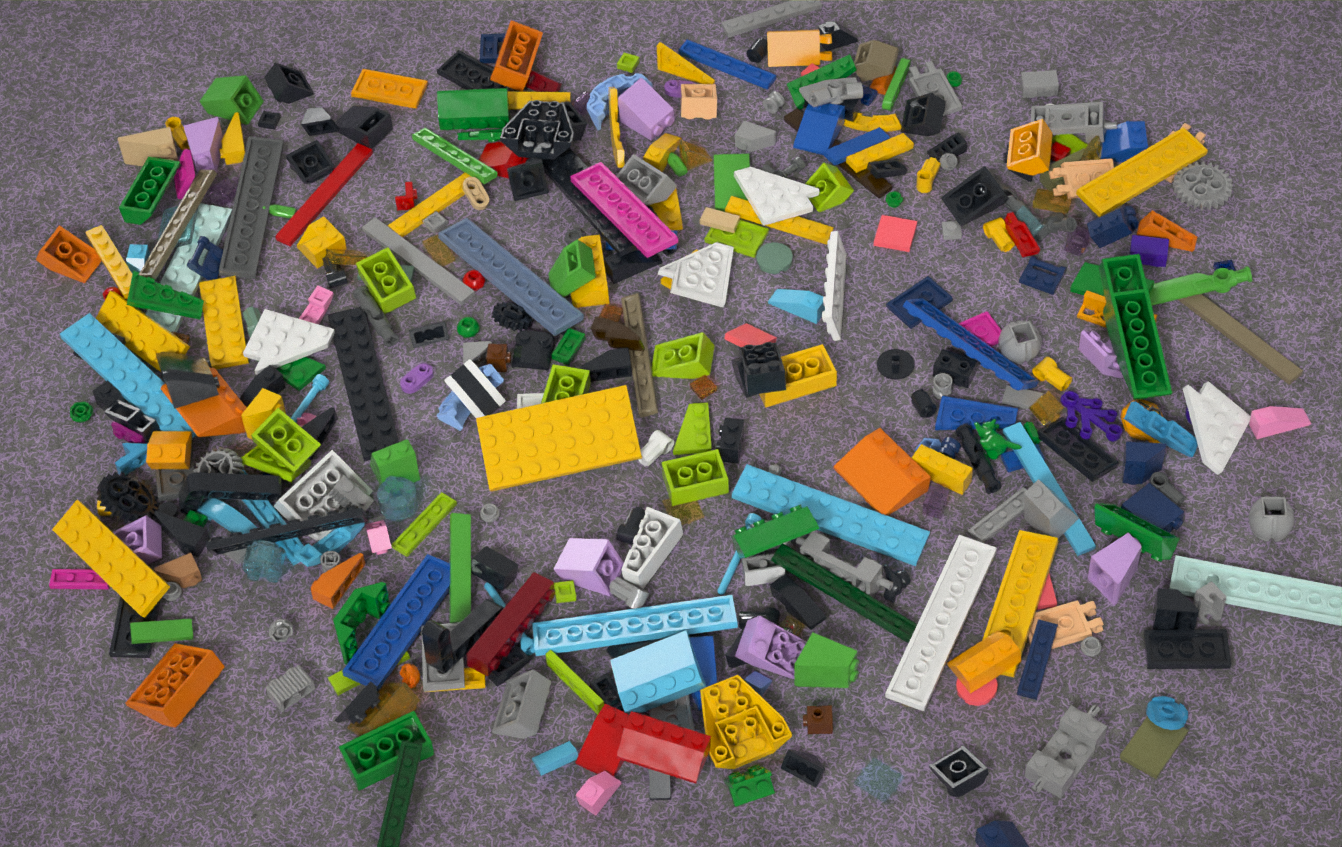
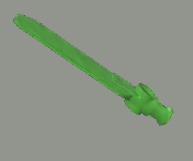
M1249 266L1236 271L1219 268L1214 271V275L1210 276L1194 273L1154 283L1149 294L1151 305L1211 291L1226 293L1230 291L1231 287L1237 286L1238 283L1252 282L1251 270Z

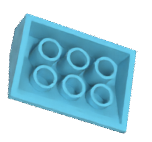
M687 631L680 632L610 660L624 712L629 715L631 711L640 714L707 687Z

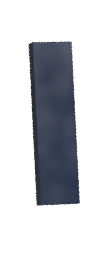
M1038 619L1017 695L1037 700L1058 624Z

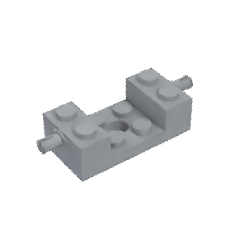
M1103 102L1031 107V122L1044 119L1053 135L1085 133L1086 143L1104 142L1106 130L1117 129V122L1106 123Z
M813 531L807 539L800 536L796 540V544L801 545V555L873 598L881 586L888 590H891L893 587V582L883 578L882 565L876 560L864 557L858 567L855 568L852 564L843 562L830 554V539L823 534Z
M1071 705L1060 719L1059 729L1042 751L1037 750L1027 763L1025 778L1035 783L1032 788L1034 790L1037 789L1036 792H1040L1044 788L1061 799L1105 739L1107 726L1094 718L1100 711L1098 706L1092 705L1088 713ZM1067 752L1071 755V758L1062 759L1060 754Z

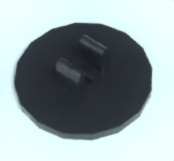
M900 349L887 350L877 360L878 371L884 377L894 380L909 376L913 372L915 365L912 356Z

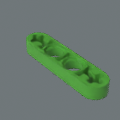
M901 58L884 96L882 109L892 111L909 72L911 60Z

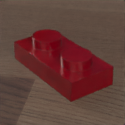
M531 70L525 87L536 92H559L562 83Z

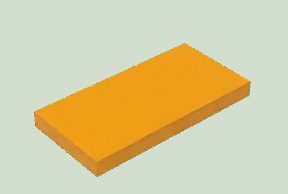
M362 69L351 92V96L417 109L428 86V81Z

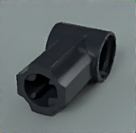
M333 253L326 254L322 260L329 288L348 284L338 255Z
M636 506L631 509L625 523L620 524L616 540L633 545V539L640 529V522L645 516L643 508Z
M766 608L763 612L740 611V629L744 628L747 620L758 616L779 626L780 612L775 608Z

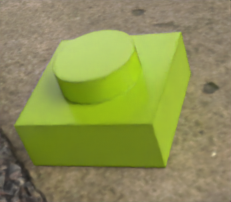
M624 52L617 62V69L633 73L640 62V57Z
M573 580L554 583L556 604L576 601Z

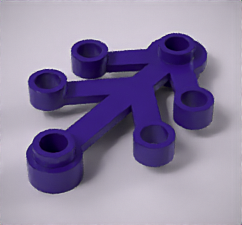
M1067 391L1061 396L1060 402L1067 408V418L1065 421L1067 427L1074 428L1077 425L1078 418L1075 416V410L1081 414L1082 428L1080 436L1082 438L1089 439L1091 437V421L1106 433L1109 441L1115 442L1120 439L1123 430L1119 425H1108L1098 418L1104 417L1106 421L1114 422L1117 417L1115 410H1101L1103 402L1100 399L1079 398L1078 394L1073 391Z

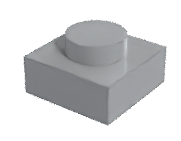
M957 221L942 222L943 240L962 239L961 226Z

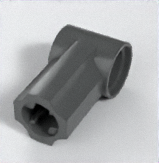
M1155 472L1151 475L1149 483L1180 507L1185 501L1186 496L1168 482L1166 474Z

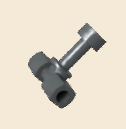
M796 156L790 161L791 165L783 171L781 169L775 171L768 164L764 165L760 170L787 178L794 171L800 172L803 170L805 163L802 158Z
M1055 210L1046 218L1047 222L1045 224H1039L1031 233L1034 239L1041 241L1050 232L1055 233L1059 229H1062L1064 232H1073L1077 227V223L1073 217H1064L1060 210Z

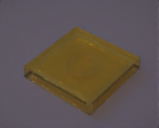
M1037 188L1032 207L1068 213L1072 199H1068L1067 194L1054 196L1053 191Z

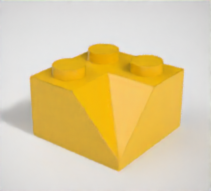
M324 216L307 227L297 244V248L317 269L323 266L322 258L326 254L333 253L339 256L347 251L344 236Z
M264 388L261 389L241 415L247 438L252 439L251 435L277 408L286 414L282 396Z

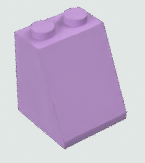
M642 78L618 97L620 122L651 141L656 136H660L662 131L674 122V109Z
M218 117L184 125L197 174L200 169L215 170L217 172L221 157L219 149L222 148L221 141L223 139Z
M1129 533L1092 555L1090 560L1088 579L1113 605L1118 603L1138 568L1142 546L1138 539L1133 538Z
M569 538L554 570L562 581L573 580L576 586L610 596L609 586L616 577L620 576L624 562L609 540Z

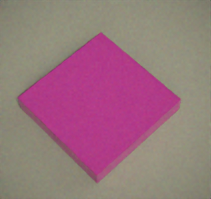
M188 149L183 150L179 159L181 165L174 175L178 199H183L195 177L191 150Z
M988 311L959 323L989 346L998 344V338L1002 330Z

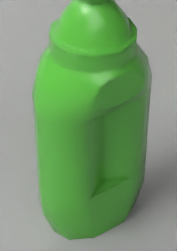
M671 152L668 157V164L678 177L687 174V167L681 158Z
M274 204L269 207V214L291 219L297 212V209Z

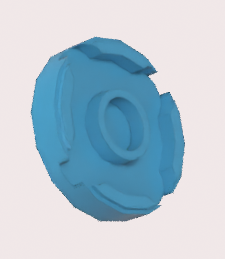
M1154 697L1149 701L1146 708V715L1150 721L1163 729H1180L1184 727L1188 719V711L1181 703L1180 705L1175 703V699L1171 697Z

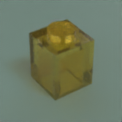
M1050 391L1040 396L1029 407L1030 411L1043 425L1049 421L1051 423L1055 422L1061 416L1059 412L1064 408Z

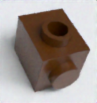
M488 344L487 365L491 364L497 372H507L508 363H511V352H508L507 344Z
M832 705L807 706V714H803V727H807L808 734H833Z

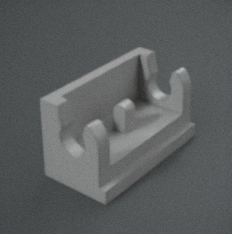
M1212 581L1196 590L1193 604L1199 609L1198 618L1207 625L1209 624L1208 619L1205 618L1207 614L1211 615L1216 621L1220 620L1226 596Z

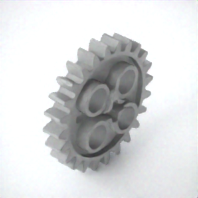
M1195 161L1194 166L1189 164L1188 167L1179 170L1177 175L1174 176L1173 192L1177 193L1176 198H1181V203L1187 202V207L1192 204L1194 209L1199 206L1201 211H1203L1204 207L1211 210V206L1217 209L1218 204L1223 206L1224 201L1228 202L1229 197H1231L1232 179L1229 178V173L1224 174L1225 169L1218 170L1219 165L1212 167L1211 162L1205 165L1204 161L1199 165Z

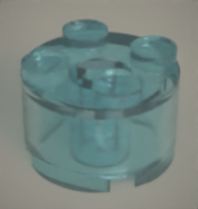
M389 476L378 488L379 508L387 520L401 522L403 521L402 519L411 518L415 515L419 505L416 488L412 481L403 477Z
M261 540L253 541L252 545L248 544L242 565L243 571L248 574L247 578L253 581L264 578L272 583L278 582L285 562V549L281 546L280 549L275 548V543Z

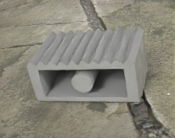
M1056 70L1021 72L1020 84L1023 98L1058 95L1059 83Z
M346 475L340 479L329 493V496H332V499H335V501H338V504L344 506V509L358 506L366 511L374 501L372 497Z
M772 553L766 556L763 554L758 557L751 556V558L742 559V573L745 586L774 582L785 574V569L771 561L774 555Z
M300 665L288 669L283 676L273 679L266 686L269 698L281 712L316 690L313 680Z

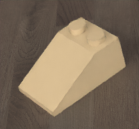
M170 127L118 137L125 164L143 166L148 156L178 161Z

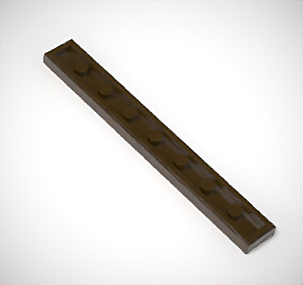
M796 108L784 116V121L798 132L804 113ZM835 139V141H834L832 147H835V146H837V145H839V144H841V143H839V142ZM846 161L838 164V166L878 199L892 190L890 183L883 178L876 179L867 168L856 173Z

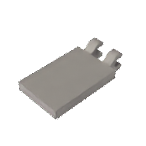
M932 61L925 63L927 68H924V74H920L916 66L909 67L911 72L908 73L910 77L909 84L916 97L933 93L945 100L943 116L962 110V105L941 68L936 70Z

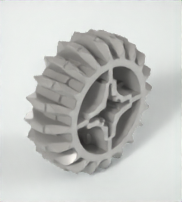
M219 447L218 450L213 448L211 453L206 451V456L200 457L201 462L196 463L198 468L193 470L194 473H217L216 471L225 474H244L243 470L245 467L242 459L235 451Z

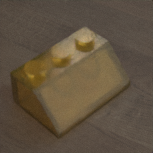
M405 682L386 683L379 691L381 695L378 698L381 701L373 709L369 707L365 711L367 716L360 724L357 722L354 724L350 723L347 728L356 735L362 736L415 711L420 699Z

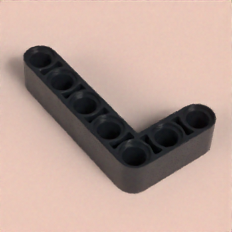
M191 473L187 476L179 491V509L183 514H188L190 510L196 512L204 498L276 501L283 496L282 478L271 475Z
M486 599L451 632L448 628L434 620L427 621L422 629L426 663L442 673L448 672L470 651L504 607L490 599Z

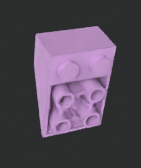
M758 616L747 620L735 657L752 666L794 679V664L807 642L769 620Z

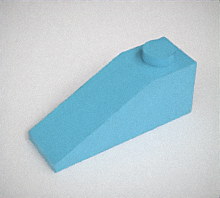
M777 289L768 301V304L815 324L821 319L822 311H825L823 296L811 291Z

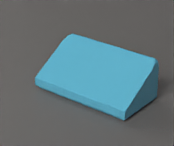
M568 741L533 757L532 761L542 776L577 760L578 752L571 742Z

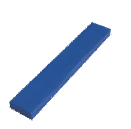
M686 40L678 50V54L767 90L776 80V75L690 40Z

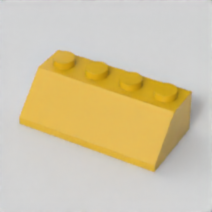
M600 234L583 236L578 240L592 249L596 278L571 292L572 305L575 308L609 304Z
M821 344L782 356L786 390L761 393L759 395L766 408L837 386V371L824 345Z

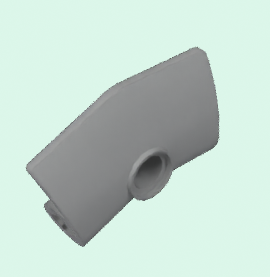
M856 77L824 80L799 88L801 95L813 107L827 103L840 104L843 100L863 98L862 83H857Z

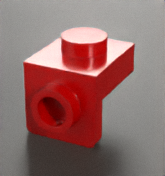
M405 182V196L395 197L397 211L409 210L415 207L414 199H418L417 188L413 189L412 182Z

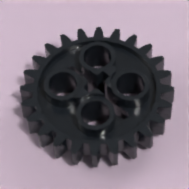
M116 472L113 475L108 474L107 477H103L97 487L96 494L99 495L97 500L101 501L100 506L106 507L104 512H111L110 517L117 516L118 522L123 519L125 524L128 521L132 523L144 516L153 519L154 512L159 509L157 508L159 506V502H157L158 496H154L156 491L150 490L151 485H145V480L139 481L138 476L133 478L131 473L125 476L124 472H121L120 475Z

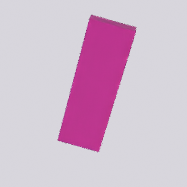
M52 569L49 583L50 589H109L110 587L93 569Z

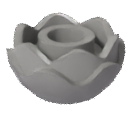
M277 619L269 627V636L276 642H285L293 634V625L287 619Z

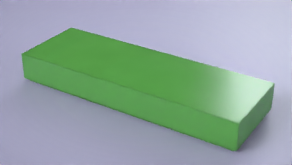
M192 619L130 623L132 644L193 640Z

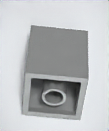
M1039 479L1024 493V519L1039 534L1059 538L1079 519L1056 493Z

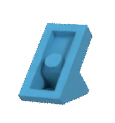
M122 444L126 455L115 462L119 475L121 472H124L125 476L146 463L147 444Z

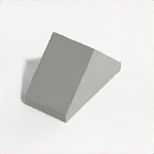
M492 342L463 343V364L471 359L477 367L481 366L487 360L488 344H492Z

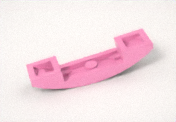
M317 286L308 299L309 305L299 319L319 325L331 303L334 293Z

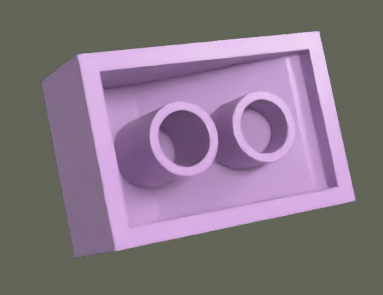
M144 516L113 531L147 565L162 558L161 525L148 516Z

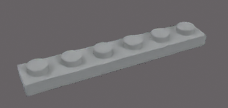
M791 0L721 22V27L729 38L821 9L822 3L820 0Z

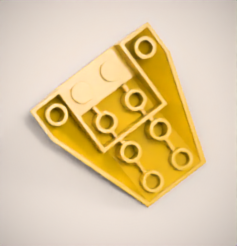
M739 675L700 690L705 734L711 736L709 755L716 768L736 769L773 754L792 737V733L784 718Z

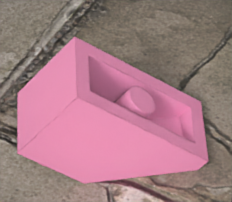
M380 520L365 524L372 553L376 552L377 555L387 553L388 549L392 547L385 521Z
M603 771L589 778L577 792L576 798L579 805L596 816L622 783L606 771Z

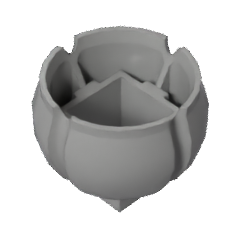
M1018 320L1016 323L1010 322L1002 329L998 338V344L1002 355L1015 364H1023L1025 361L1027 363L1038 355L1042 346V338L1039 330L1031 324V321ZM1024 333L1029 340L1018 343L1015 334Z
M1261 497L1252 505L1248 515L1252 533L1259 539L1268 542L1271 538L1275 542L1284 539L1293 529L1295 523L1293 508L1286 501L1285 497ZM1265 510H1274L1281 513V515H1265Z

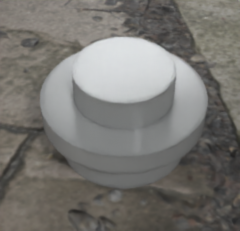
M950 153L942 155L940 158L941 167L946 171L955 169L957 165L956 156Z
M491 503L485 504L480 511V517L485 522H494L500 516L498 507Z
M168 582L167 584L170 588L163 595V598L167 601L177 600L182 594V589L179 584Z
M1087 637L1081 642L1080 648L1083 654L1092 657L1100 653L1101 643L1095 637Z

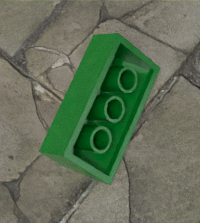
M507 88L437 91L440 130L504 128L510 121Z
M148 156L119 206L124 222L141 225L152 216L180 167V161Z
M1095 504V525L1101 528V532L1110 536L1113 534L1118 537L1117 539L1129 533L1140 542L1142 553L1148 552L1152 554L1151 558L1159 562L1171 560L1180 539L1179 537L1115 504Z
M800 504L790 508L791 512L783 515V512L772 515V519L765 522L764 519L753 523L754 527L749 529L746 526L734 530L736 534L731 535L739 558H747L820 528L807 506L802 507Z
M415 711L338 747L358 791L394 774L402 740L423 744L419 762L434 755L432 742Z

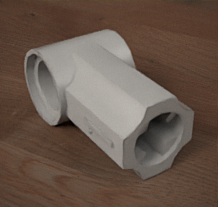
M616 577L609 586L612 594L624 600L625 604L633 609L642 608L650 594L647 590L632 585L620 577Z

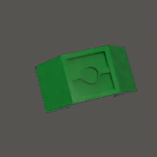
M384 582L354 589L333 619L345 665L349 663L358 650L355 637L358 625L365 621L367 614L380 620L391 605L387 586Z

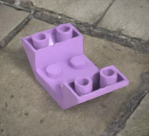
M1083 330L1080 336L1079 350L1102 374L1122 378L1123 375L1110 339L1107 343H1103L1100 340L1101 336L1097 332Z

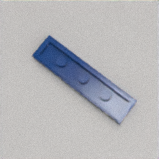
M879 127L825 150L824 157L835 166L845 162L847 156L888 140L891 137Z

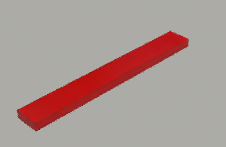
M357 143L276 234V240L291 247L373 154L372 149Z

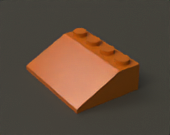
M210 368L213 378H218L220 388H217L219 395L176 408L198 437L245 433L241 415L247 407L215 368ZM164 384L160 389L172 403L167 385Z
M881 428L865 436L833 467L878 513L886 516L928 492L931 478Z
M174 643L125 704L162 725L176 728L183 721L186 714L194 708L199 698L206 693L212 682L219 677L225 666L212 650Z

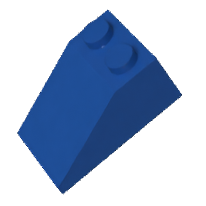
M827 103L813 107L808 104L793 148L824 155V151L832 147L845 122V106Z
M1126 121L1118 124L1117 129L1106 130L1104 142L1090 143L1092 160L1112 159L1113 162H1125L1147 149L1145 121Z

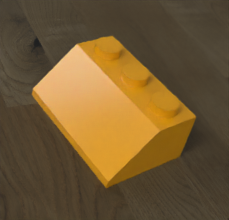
M1044 119L1011 129L1007 168L1009 170L1032 176L1049 171L1053 133Z
M996 631L947 662V665L971 694L1020 663L1021 654L1019 647L1008 634Z

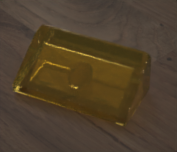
M326 249L332 264L356 265L357 262L368 257L358 250Z

